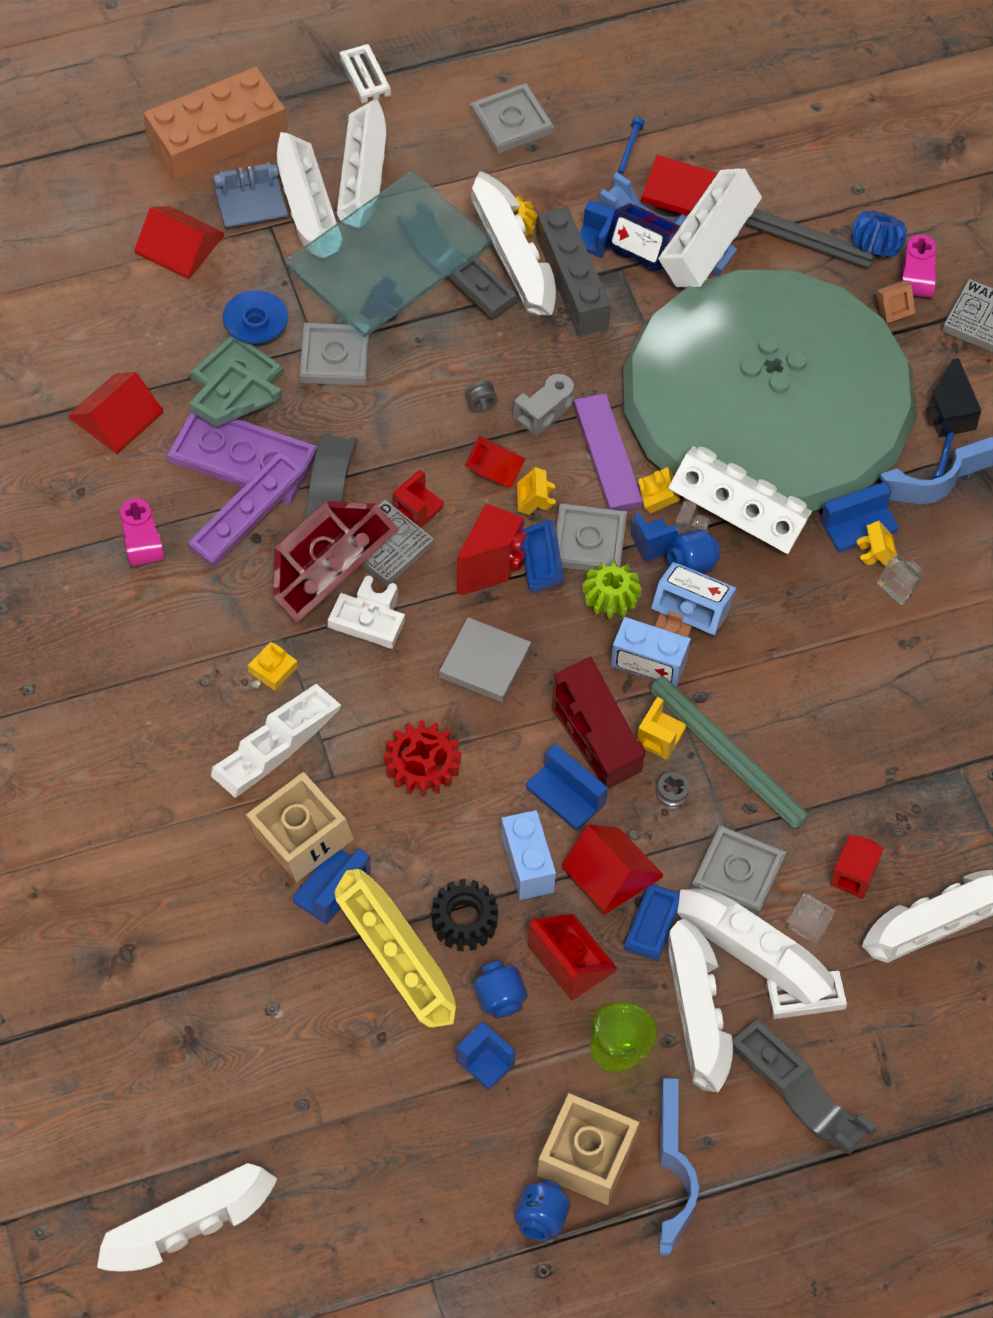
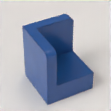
M589 200L585 207L584 223L579 233L588 253L603 258L611 243L619 210Z
M641 513L634 514L631 537L643 561L647 562L667 555L672 539L678 535L676 526L667 527L663 518L645 523Z
M482 1022L457 1046L456 1062L486 1089H491L515 1066L516 1052Z

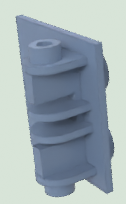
M266 162V164L254 166V170H252L251 165H248L245 172L242 171L241 167H238V173H236V170L224 172L221 170L219 174L213 175L212 181L225 228L288 217L277 178L278 169L276 164L270 165V162Z

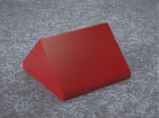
M656 155L641 202L688 216L716 177L717 172Z
M171 206L150 207L134 250L135 254L189 280L224 237V232Z
M137 372L115 373L68 415L69 419L114 453L118 454L163 414V409Z
M587 825L561 864L562 870L604 915L663 878V873L617 827Z
M574 914L533 919L529 924L528 947L571 1001L618 969Z

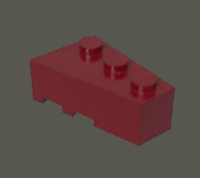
M590 656L555 673L552 711L598 780L609 789L641 773L646 755L645 749L641 741L634 737L592 657Z

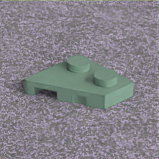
M229 359L189 403L191 412L218 427L279 401L282 398V390Z

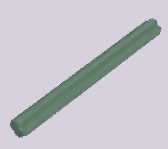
M661 676L653 682L651 693L663 699L664 705L685 723L700 740L792 828L800 827L807 820V811L666 677Z

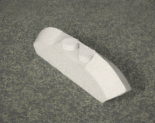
M378 99L370 101L349 114L337 215L342 225L358 230L365 227L374 217L382 183L386 123Z
M281 132L277 148V165L281 183L284 186L283 191L290 205L291 216L295 221L298 237L303 247L312 256L321 260L327 259L339 253L342 238L312 145L289 133Z
M480 171L472 187L471 201L526 311L537 316L552 315L556 299V287L552 269L549 263L537 262L540 260L538 250L533 242L528 244L523 234L526 232L524 222L519 214L514 215L513 213L520 207L514 195L500 181Z
M993 870L979 871L963 876L964 885L960 883L953 884L946 888L942 895L931 900L928 897L922 898L912 904L910 909L902 905L894 907L872 926L862 947L874 959L888 963L993 916Z
M700 888L680 890L677 913L681 919H687L704 937L768 980L773 981L778 987L804 1004H814L833 992V976L815 956L797 942L737 902L720 893Z
M684 918L677 921L670 930L667 949L692 1083L704 1091L719 1092L731 1067L733 1041L732 1035L721 1031L723 1030L721 1009L714 1008L712 996H716V982L714 974L708 973L718 968L715 954L704 935Z
M246 1163L106 1232L101 1244L97 1268L110 1271H134L148 1268L163 1262L161 1253L165 1251L168 1253L175 1252L183 1248L189 1239L201 1233L203 1235L212 1234L223 1226V1222L227 1220L233 1226H236L251 1216L264 1203L272 1191L277 1178L262 1167Z

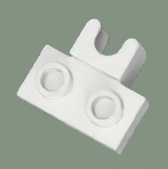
M368 575L364 578L358 590L357 598L340 593L327 620L328 628L393 649L405 623V614L394 611L398 600V587L396 584L391 583L385 592L375 593L371 587L373 577Z

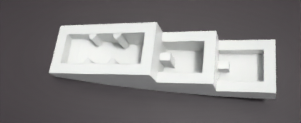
M315 684L269 714L264 726L240 741L238 751L212 767L210 776L235 798L288 759L340 710L341 704Z

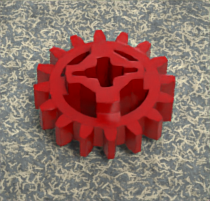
M420 721L416 729H413L412 725L407 723L405 724L406 732L404 734L395 730L393 732L394 741L386 742L387 753H384V765H387L386 775L388 778L395 777L394 786L396 788L401 787L403 784L407 785V794L409 795L414 789H420L421 797H425L427 789L432 788L435 794H439L440 784L450 787L452 785V776L459 775L458 764H461V752L458 751L459 742L457 739L450 740L451 731L449 729L442 733L438 732V723H434L430 729L425 728L424 721ZM443 765V767L439 771H437V768Z

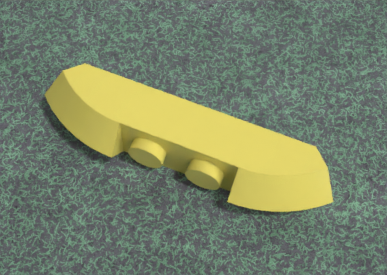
M361 869L346 870L335 889V899L418 1020L429 1028L453 1024L456 1010L455 999L444 974L395 903L376 881Z

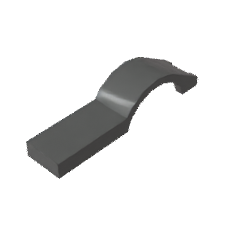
M422 202L416 205V211L419 215L410 221H407L402 215L397 218L396 223L427 268L438 276L449 277L491 319L516 302L517 294L475 253L463 255L445 240L435 223L433 213Z
M324 433L313 464L304 520L325 501L343 502L348 466L351 457L355 456L357 447L356 437L345 439L332 437L331 434Z
M758 1019L732 1039L733 1051L783 1096L799 1121L820 1140L850 1154L855 1150V1144L866 1134L872 1136L877 1131V1126L864 1114L859 1116L852 1115L839 1107L822 1089L811 1067Z

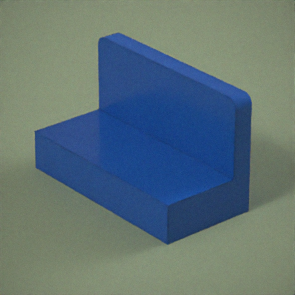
M886 482L824 503L820 522L837 552L857 547L856 541L859 538L869 536L867 525L876 521H880L891 534L897 533L899 526L888 509L891 491Z
M556 744L545 752L544 767L526 783V789L574 830H579L606 805L608 787Z
M359 848L352 856L343 850H339L318 866L293 896L294 904L327 925L341 909L335 899V889L346 870L361 869L369 875L371 872L370 856Z

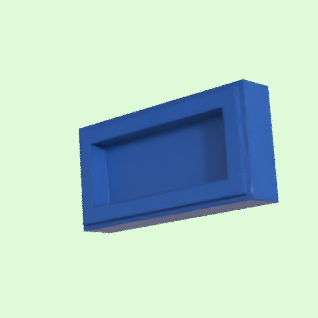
M547 519L523 529V532L527 533L523 551L526 552L525 566L529 589L537 593L564 582L555 523L551 519Z
M654 884L646 889L625 942L624 950L659 962L677 915L680 893Z

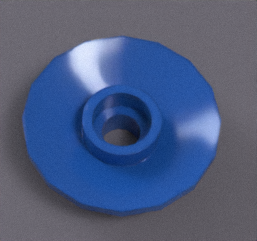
M260 290L245 291L235 295L226 303L223 311L224 327L231 336L239 341L251 344L266 343L277 338L285 330L288 322L287 308L281 299L272 293Z

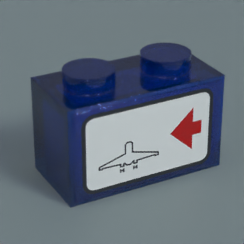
M628 203L615 209L605 245L614 248L615 252L623 257H633L643 262V266L648 269L661 270L664 267L658 258L681 226L632 203Z

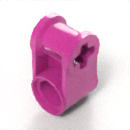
M923 234L915 235L908 241L901 281L906 280L912 284L913 296L933 298L936 282V243L931 237Z
M140 498L127 500L120 509L130 567L164 560L159 532L156 530L149 504Z

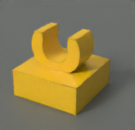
M534 467L517 483L518 512L530 515L538 507L542 510H549L556 504L555 499L547 497L555 489V485L547 481L546 470Z
M668 467L638 479L644 507L650 514L680 501L679 494L668 489L674 478L673 472Z
M880 521L867 525L869 536H863L856 541L862 550L871 547L868 553L860 556L861 560L866 565H872L880 560L886 568L898 564L899 560L892 534Z
M272 642L248 664V672L274 691L298 668L297 660L287 654L283 648Z

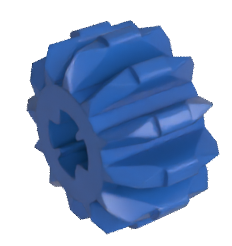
M865 210L858 214L856 221H854L850 238L856 247L862 248V251L882 257H893L904 246L907 228L895 216L887 215L885 212Z

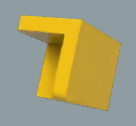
M657 697L638 728L637 738L641 741L645 750L668 760L684 734L686 724L662 713L664 700Z

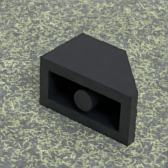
M959 358L951 361L932 393L929 407L926 408L927 421L930 426L935 427L939 438L946 437L951 432L955 435L976 430L982 410Z

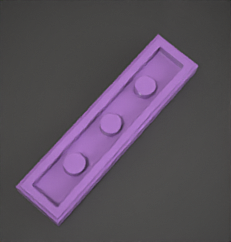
M606 393L574 400L573 407L607 508L620 511L642 508L643 500Z
M280 450L188 542V547L214 568L306 476V470Z

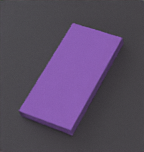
M191 412L172 445L167 458L170 463L243 488L280 450L306 470L307 475L315 460L318 446L240 419H234L216 427ZM305 477L281 500L282 502L292 504Z

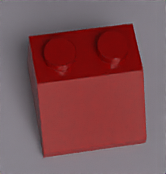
M485 504L457 556L458 594L466 595L507 582L514 569L517 571L521 569L526 556V552L522 550L527 538V533L523 532L524 517L490 504Z

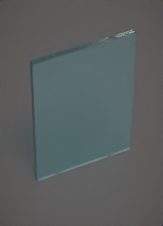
M412 170L284 261V265L365 338L492 245L493 240Z

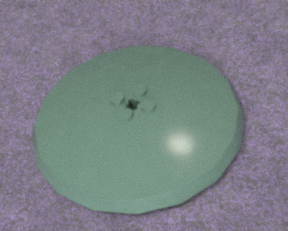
M736 270L705 280L701 287L688 286L644 322L623 365L624 413L647 458L660 469L668 467L675 476L686 453L693 446L696 448L705 447L713 451L717 455L716 459L727 465L733 463L746 470V475L758 481L761 479L773 484L777 488L776 492L787 498L794 496L806 503V508L812 512L822 509L824 503L870 487L880 478L882 473L887 472L899 461L917 418L913 369L884 319L844 288L792 270Z

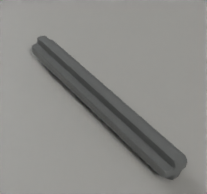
M754 209L753 214L744 223V225L866 269L871 267L875 255L862 251V248L856 247L851 242L758 209Z

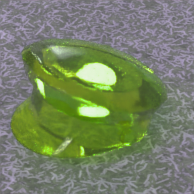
M612 1003L600 1009L592 1021L593 1037L590 1045L592 1058L599 1067L609 1072H621L633 1067L642 1058H646L649 1055V1051L657 1040L658 1030L655 1020L645 1009L633 1003Z

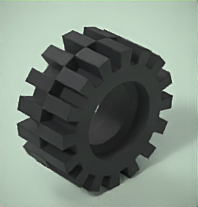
M459 879V886L456 887L452 881L447 884V891L443 887L438 891V898L434 897L432 928L434 932L437 931V938L440 942L445 939L446 947L451 949L453 944H457V951L464 952V945H469L470 951L476 950L477 943H480L483 947L487 944L488 937L493 938L498 923V904H496L494 894L489 895L488 887L483 885L479 889L478 881L472 880L471 886H466V879ZM469 905L478 911L479 918L472 925H458L450 916L452 910L457 906Z

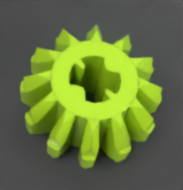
M615 559L608 567L600 561L597 565V570L589 569L586 580L583 583L582 592L585 595L586 607H594L596 616L602 612L607 613L606 615L609 620L613 617V613H617L624 618L627 614V609L634 610L636 608L637 599L641 596L638 574L630 573L628 564L621 568L617 567Z

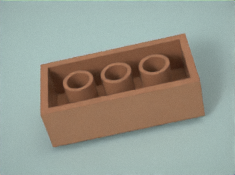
M257 66L143 112L146 137L174 180L280 137L281 132L287 133L285 107Z

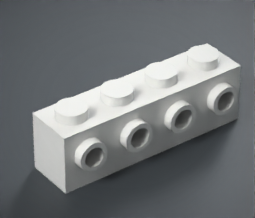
M725 169L719 171L658 258L676 287L702 286L762 199L746 169Z
M693 446L686 453L668 489L788 554L812 513L811 510L806 508V503L794 496H789L788 498L776 492L777 488L773 484L765 480H754L746 475V470L736 464L729 463L727 465L716 459L717 455L713 451L705 447L696 448Z

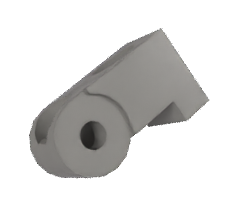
M554 374L548 377L545 387H542L532 397L529 398L522 393L514 400L513 419L534 436L538 437L571 407L574 389L573 381L564 374Z

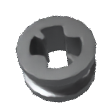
M489 381L476 382L465 391L469 407L474 412L487 411L498 402L494 386Z
M678 772L663 774L656 788L658 800L668 807L682 805L686 801L690 789L688 779ZM670 784L671 787L679 786L678 795L673 791L667 793V785Z

